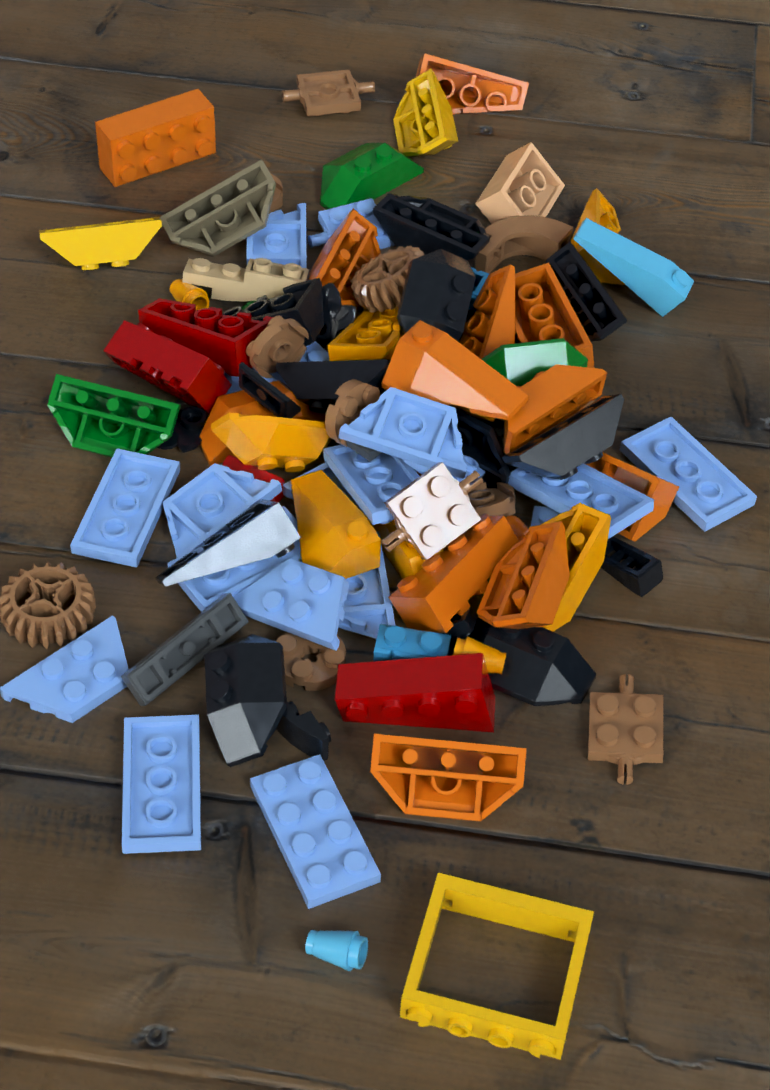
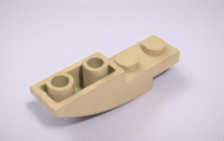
M204 258L188 259L183 271L182 283L212 288L211 299L242 302L257 301V298L267 295L268 299L284 294L283 288L307 281L309 269L302 268L294 263L285 265L273 263L266 258L249 259L246 269L240 268L236 264L228 263L222 265L211 263Z

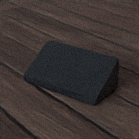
M243 362L239 364V387L275 416L293 418L301 411L300 406Z

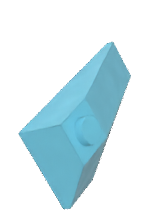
M587 218L581 223L573 238L662 317L686 299L694 283V280L671 260Z

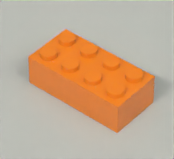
M199 89L95 122L99 168L114 187L216 153L214 106Z
M546 263L515 273V344L564 338L587 357V367L594 368L593 345L551 265Z

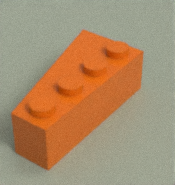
M481 515L479 522L449 543L442 553L433 555L428 560H425L422 563L423 568L418 573L404 578L397 584L398 589L388 598L407 628L447 633L454 626L450 619L456 614L462 616L470 608L471 605L468 600L476 594H484L489 583L487 580L491 578L495 565L512 546L519 542L504 515Z

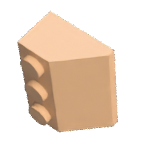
M530 142L506 155L475 204L491 224L514 216L531 215L546 217L565 184L533 143Z

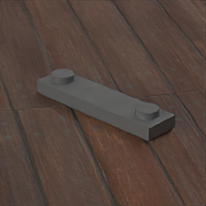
M225 593L125 672L121 678L139 705L146 706L205 658L204 655L218 648L249 621L232 594Z

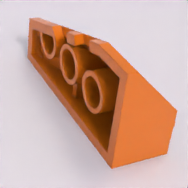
M424 54L420 58L416 77L432 69L445 93L453 114L520 111L523 109L529 86L528 82L429 54Z

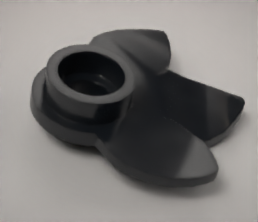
M328 283L322 287L324 324L327 330L324 334L317 335L316 342L319 345L329 344L336 338L338 332L343 331L353 323L356 317V307L341 304L340 293L333 283Z
M190 406L183 410L180 409L172 437L157 448L167 450L178 446L184 453L196 449L201 444L200 434L209 416L202 408L197 406Z

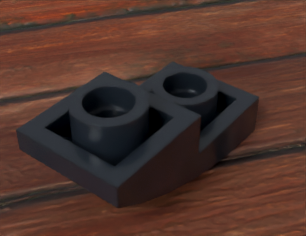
M292 701L287 702V708L276 730L289 743L308 756L313 757L320 754L323 761L327 760L331 735L325 723H319L311 711L300 715L296 705Z

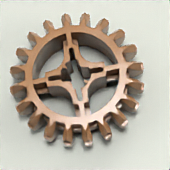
M400 246L395 250L389 249L388 252L380 253L376 258H371L370 262L363 264L361 269L355 272V276L351 280L352 293L364 311L370 310L372 313L379 310L384 312L389 308L393 310L396 306L400 305L410 262L413 259L424 256L423 251L419 247L407 246L404 248Z
M47 561L45 567H37L33 563L31 570L26 571L20 568L19 577L9 576L8 585L2 586L0 597L1 623L6 627L9 636H15L19 644L28 641L32 649L38 643H42L46 650L50 643H57L62 647L63 640L69 639L73 641L76 639V633H86L87 624H91L94 618L93 613L96 608L94 589L91 587V583H88L85 574H78L75 566L66 569L61 562L56 567H52Z

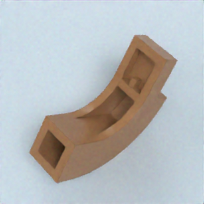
M524 215L499 220L485 228L486 234L490 237V242L474 258V261H476L475 269L490 274L503 260L517 255L534 256L546 261V259L570 242L573 227L558 220L542 216Z

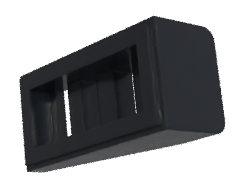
M614 536L607 540L605 558L601 568L630 591L643 597L662 582L661 560ZM613 550L616 551L612 556H610V557L607 556V555L610 554Z

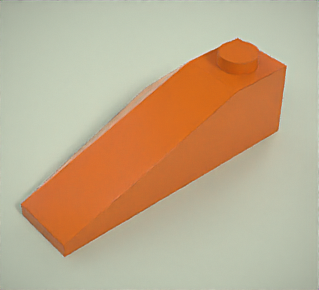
M512 264L489 274L473 304L477 310L468 323L465 322L463 336L459 343L480 359L501 345L515 344V267Z
M421 320L399 339L381 383L382 388L386 390L393 387L448 406L451 404L466 407L473 414L503 420H510L529 401L528 394L446 332Z
M602 452V458L586 465L654 499V509L652 512L617 533L632 541H637L666 517L679 486Z

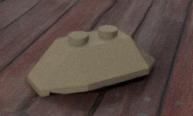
M261 159L159 218L172 243L216 256L266 227L276 183Z

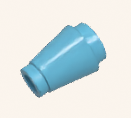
M311 930L307 936L305 951L306 954L313 955L347 971H351L353 968L362 969L368 953V938L360 936L359 931Z

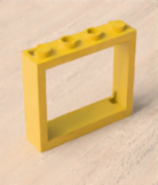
M438 872L402 993L400 1018L418 1022L420 1027L430 1025L446 1029L458 1037L472 1036L484 1039L499 1048L514 1047L529 1051L538 1058H540L541 1054L561 1060L594 911ZM441 909L575 942L555 1026L419 991Z

